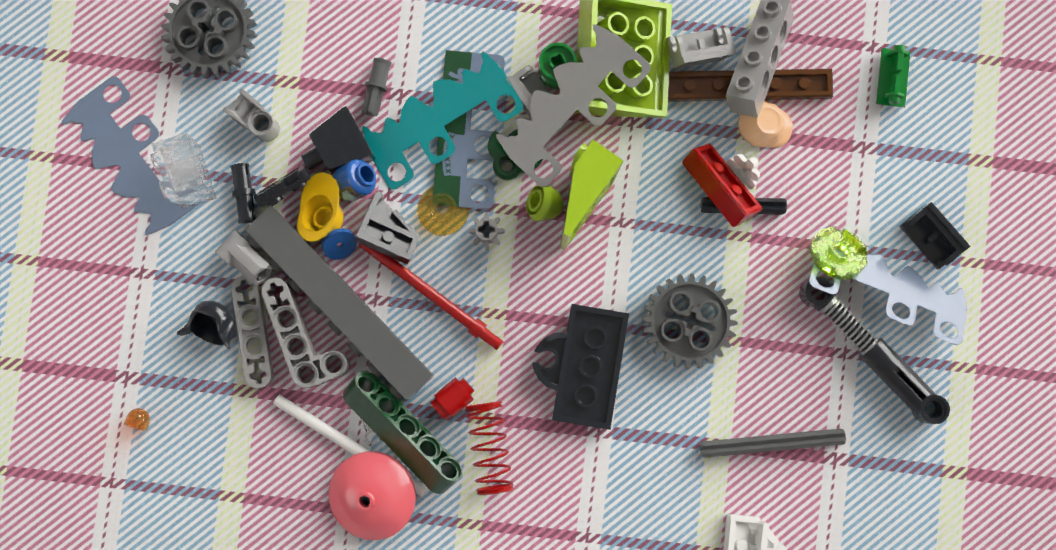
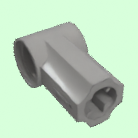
M234 230L215 252L231 267L239 270L253 285L258 286L261 283H265L271 277L273 267L253 249L254 247L242 234Z

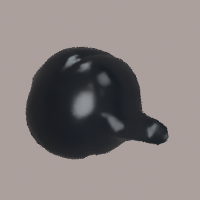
M202 301L196 305L195 309L191 312L187 324L184 328L177 331V335L183 336L193 333L214 345H225L230 350V341L236 331V320L232 312L223 304L216 301Z

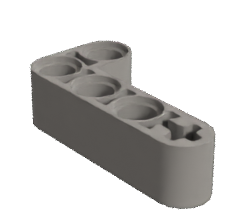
M279 278L267 280L262 287V296L294 383L299 387L312 388L347 374L350 369V360L343 352L328 351L317 356L294 290L288 282ZM275 286L284 289L280 293V298L282 302L290 303V305L282 306L280 299L272 296V293L276 291ZM292 312L294 323L290 327L285 328L282 325L281 318L284 313ZM296 339H301L304 343V350L299 355H295L291 351V345ZM334 356H338L342 360V368L336 373L332 372L328 366L329 360ZM307 366H310L314 371V378L309 383H305L301 378V371Z

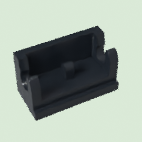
M932 202L923 205L899 226L937 270L944 265H949L971 247Z

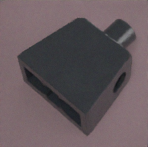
M347 106L340 109L309 134L316 148L301 155L309 171L324 163L331 174H334L337 168L349 161L357 159L368 163L376 159Z

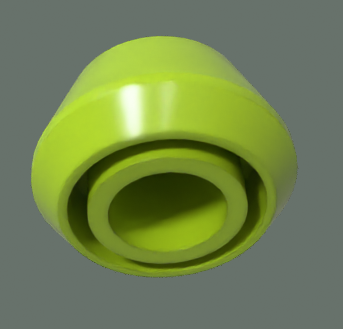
M550 184L546 187L536 185L531 189L526 201V210L533 221L552 220L562 212L563 200L561 194Z

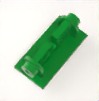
M895 45L894 49L881 48L876 104L905 108L911 51H906V46Z

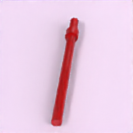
M359 243L358 246L464 325L468 329L467 332L476 339L478 337L495 350H498L504 341L488 330L484 322L478 318L476 320L397 260Z

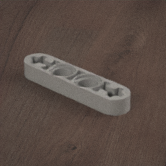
M240 276L233 281L231 292L244 377L250 387L260 389L268 387L274 378L260 285L255 286L244 276ZM245 281L248 285L253 286V290L248 292L249 301L256 300V305L247 304L242 307L240 305V302H246L245 294L239 292V288L244 286ZM250 309L255 310L258 314L257 323L253 326H247L243 322L244 313ZM253 338L259 339L263 345L261 352L257 355L250 354L247 349L248 342ZM265 358V363L259 362L260 371L266 372V377L262 378L261 384H259L258 380L252 378V374L257 373V367L254 363L249 364V359L259 360Z

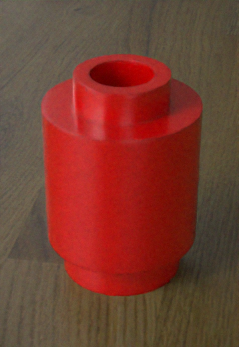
M455 377L434 395L435 398L430 403L441 417L446 420L450 416L454 417L474 400L471 394L475 390L465 378L459 381Z

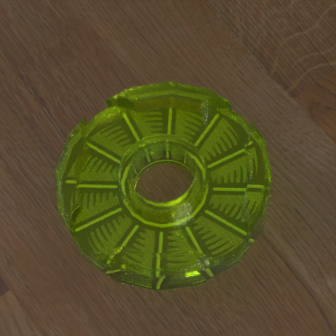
M829 226L821 229L811 241L809 250L812 260L821 271L831 277L849 280L857 277L867 266L868 260L866 255L868 251L865 244L857 235L847 229L841 231L834 226ZM834 249L841 250L845 256L838 255Z

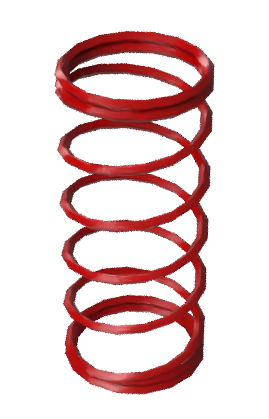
M501 401L465 407L466 412L476 411L466 416L468 419L501 420L468 432L470 435L503 436L471 447L472 451L505 452L501 455L475 462L473 466L508 468L504 471L476 479V483H509L478 488L476 490L477 495L499 494L514 489L513 482L508 480H485L510 471L511 467L509 465L482 464L504 457L509 451L501 448H479L505 439L507 435L497 432H476L499 425L505 419L501 417L473 416L502 407Z

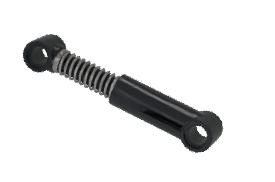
M816 277L817 282L821 286H833L832 282L826 277ZM809 279L801 285L799 290L801 301L806 306L813 307L817 312L823 313L825 317L828 316V321L832 320V325L836 324V328H840L839 332L843 331V336L847 335V340L851 339L850 344L854 343V347H858V351H862L859 357L907 405L916 420L926 424H941L946 421L950 413V406L947 400L937 395L881 337L878 339L873 337V333H869L870 330L866 329L865 325L862 326V322H858L859 318H855V314H851V310L847 311L848 307H843L844 303H840V299L836 296L837 294H829L822 291L821 299L817 300L811 295L812 285ZM930 401L935 405V413L931 417L927 415L925 410L926 405Z

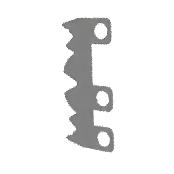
M593 24V30L597 35L596 47H581L579 49L583 60L582 63L568 62L553 69L560 88V94L554 95L535 90L530 103L532 120L517 119V136L506 137L502 134H496L498 141L509 158L541 187L548 186L561 171V164L543 147L573 113L578 110L593 125L601 126L616 110V103L598 87L610 72H613L628 87L634 88L651 70L649 62L621 37L598 25ZM632 59L639 61L642 66L641 74L634 79L627 78L623 73L624 64ZM601 98L607 103V112L602 117H594L590 114L588 107L593 99ZM546 159L551 162L553 171L549 177L540 178L535 174L534 167L539 160Z

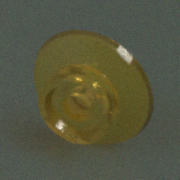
M433 186L423 193L418 202L417 214L419 221L427 231L435 235L445 236L453 234L466 223L469 208L457 207L455 200L448 194L439 193L433 196ZM441 203L448 206V210L444 214L437 211Z

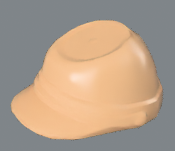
M765 100L758 118L740 114L738 128L741 136L751 146L778 148L784 146L789 141L793 124L787 113L780 110L775 104Z

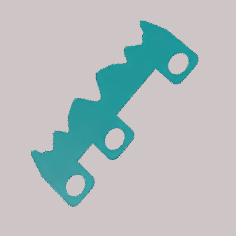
M482 51L483 64L479 73L467 69L463 70L462 84L450 79L433 81L434 105L432 107L410 96L401 109L399 124L387 117L383 133L372 132L368 127L362 126L364 138L376 158L373 161L390 189L399 188L414 176V172L403 151L419 142L431 163L437 164L451 156L456 149L444 126L485 100L500 122H506L523 110V103L511 82H507L506 79L508 77L504 70L486 52ZM509 95L515 100V108L511 113L503 114L497 109V101L501 96ZM436 137H442L447 142V150L440 156L432 154L429 149L431 140ZM393 163H401L405 167V177L400 181H393L388 176V169Z

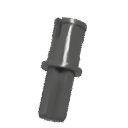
M374 58L369 82H365L367 90L362 113L368 116H377L379 114L383 94L388 90L386 82L392 62L383 58Z

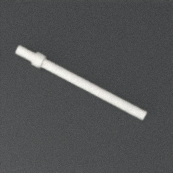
M279 394L275 399L273 405L353 455L369 451ZM412 478L416 494L423 497L428 488Z

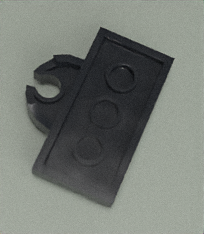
M571 304L566 333H553L545 337L537 345L534 352L551 351L556 358L555 364L550 368L542 367L538 362H532L533 370L538 380L546 387L556 390L552 420L611 429L629 313Z

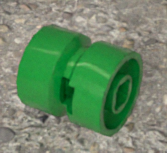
M552 43L542 50L539 57L538 74L545 86L551 89H560L553 69L568 62L577 63L575 52L570 46L564 43Z

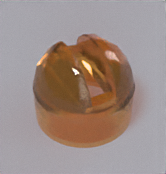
M135 408L128 413L123 425L147 432L150 416L142 408Z

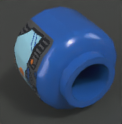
M363 160L349 161L337 168L333 174V178L336 179L339 186V196L346 201H356L371 194L376 186V173L372 166Z

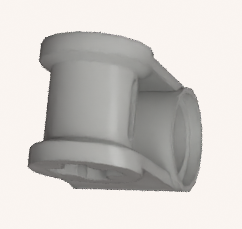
M241 88L237 99L229 108L225 107L223 111L258 139L269 142L277 138L280 131L279 123L258 101ZM269 120V127L265 131H258L259 124L262 121Z

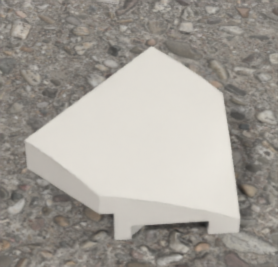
M737 514L726 515L723 550H787V548L778 541L768 528L767 522L761 521L759 517Z

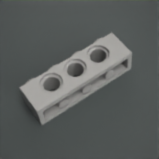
M791 0L760 1L726 93L730 112L759 117L794 20Z

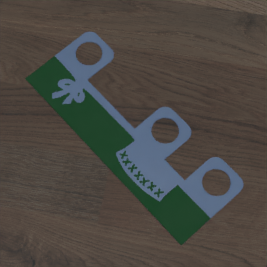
M446 50L443 80L450 79L462 84V72L464 69L479 73L483 63L482 53ZM488 54L504 70V58L501 55ZM472 109L444 126L456 149L451 156L435 166L432 205L489 209L493 205L494 183L487 179L466 178L468 159L494 160L490 153L479 154L475 150L474 143L476 139L481 136L490 138L493 131L471 130ZM438 137L436 156L443 155L447 150V142L442 137ZM475 185H484L488 189L489 196L485 202L477 203L471 199L470 191Z

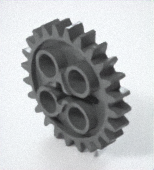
M179 0L180 3L178 5L169 3L174 11L173 13H164V16L170 22L161 24V27L169 33L161 36L165 43H170L165 47V50L169 54L174 53L171 59L175 63L181 62L180 67L184 71L190 68V72L197 76L201 70L205 78H208L210 71H213L214 75L220 78L221 69L231 74L230 65L234 64L241 68L238 59L240 57L249 59L245 50L246 48H255L249 39L257 38L255 31L250 30L257 26V23L254 19H249L253 12L250 8L245 9L247 6L245 0ZM220 8V10H218L215 14V9ZM199 9H207L206 14L202 18H195L196 12ZM226 18H234L231 26L222 27V23ZM212 28H214L213 32H207V34H205L206 30H211ZM193 34L197 36L193 44L185 45L188 36ZM224 44L222 52L212 54V49L215 45Z
M692 273L688 276L686 282L681 274L677 276V284H674L670 278L667 279V289L658 285L656 289L659 296L649 295V299L654 304L644 306V309L650 312V316L643 317L642 321L649 323L650 327L642 331L643 333L652 334L647 344L656 342L658 346L653 353L665 352L663 356L664 362L673 357L674 367H678L681 361H684L685 368L690 369L692 361H694L698 368H702L703 359L709 364H713L712 354L723 357L724 355L720 347L730 348L731 344L726 338L736 337V334L729 329L731 326L738 325L737 321L730 320V316L737 313V310L728 309L727 307L733 299L724 300L722 296L726 289L714 290L717 281L706 285V276L704 275L698 282H695V277ZM676 295H681L686 299L687 307L684 311H679L673 306V298ZM704 304H709L714 308L715 315L711 320L705 319L701 314V308ZM668 311L680 317H688L692 314L693 321L714 326V331H709L697 325L690 326L688 329L686 328L687 323L685 321L666 317L665 312ZM667 323H673L678 327L679 331L675 339H670L665 335L664 327ZM695 332H701L706 337V344L702 348L696 347L692 342V336Z

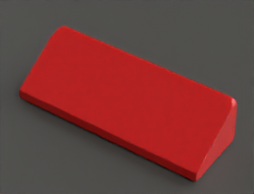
M710 143L692 149L682 161L684 167L732 227L739 226L763 209Z

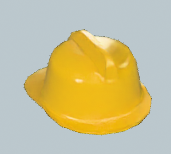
M323 172L313 175L306 182L301 195L297 229L299 235L304 240L310 242L319 241L333 230L340 229L344 220L342 208L339 206V186L337 181L330 174Z

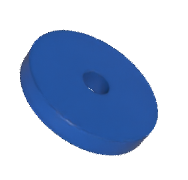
M343 228L328 233L322 241L324 254L334 260L350 256L357 247V242L354 241L355 235L352 231Z

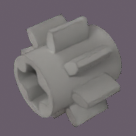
M485 212L484 219L480 221L474 217L473 220L476 227L468 229L470 234L477 235L473 244L477 245L479 242H482L486 250L489 249V243L494 242L500 245L497 236L498 234L505 233V229L497 228L500 218L497 217L491 220L489 219L488 212ZM484 225H490V229L495 230V232L490 233L489 238H484L483 233L479 232V230L484 229Z

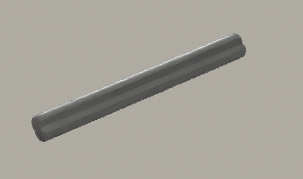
M829 429L700 442V454L706 458L844 445L846 443V434L844 429Z

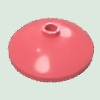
M366 451L349 457L336 469L329 485V503L335 519L347 532L365 540H382L395 535L408 523L415 508L416 490L410 473L397 459L382 452ZM362 496L369 498L370 505L363 503Z

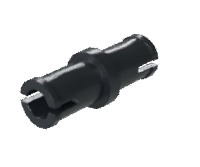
M238 163L230 166L234 184L232 198L236 199L239 224L252 223L256 219L253 198L256 195V191L252 188L249 163Z

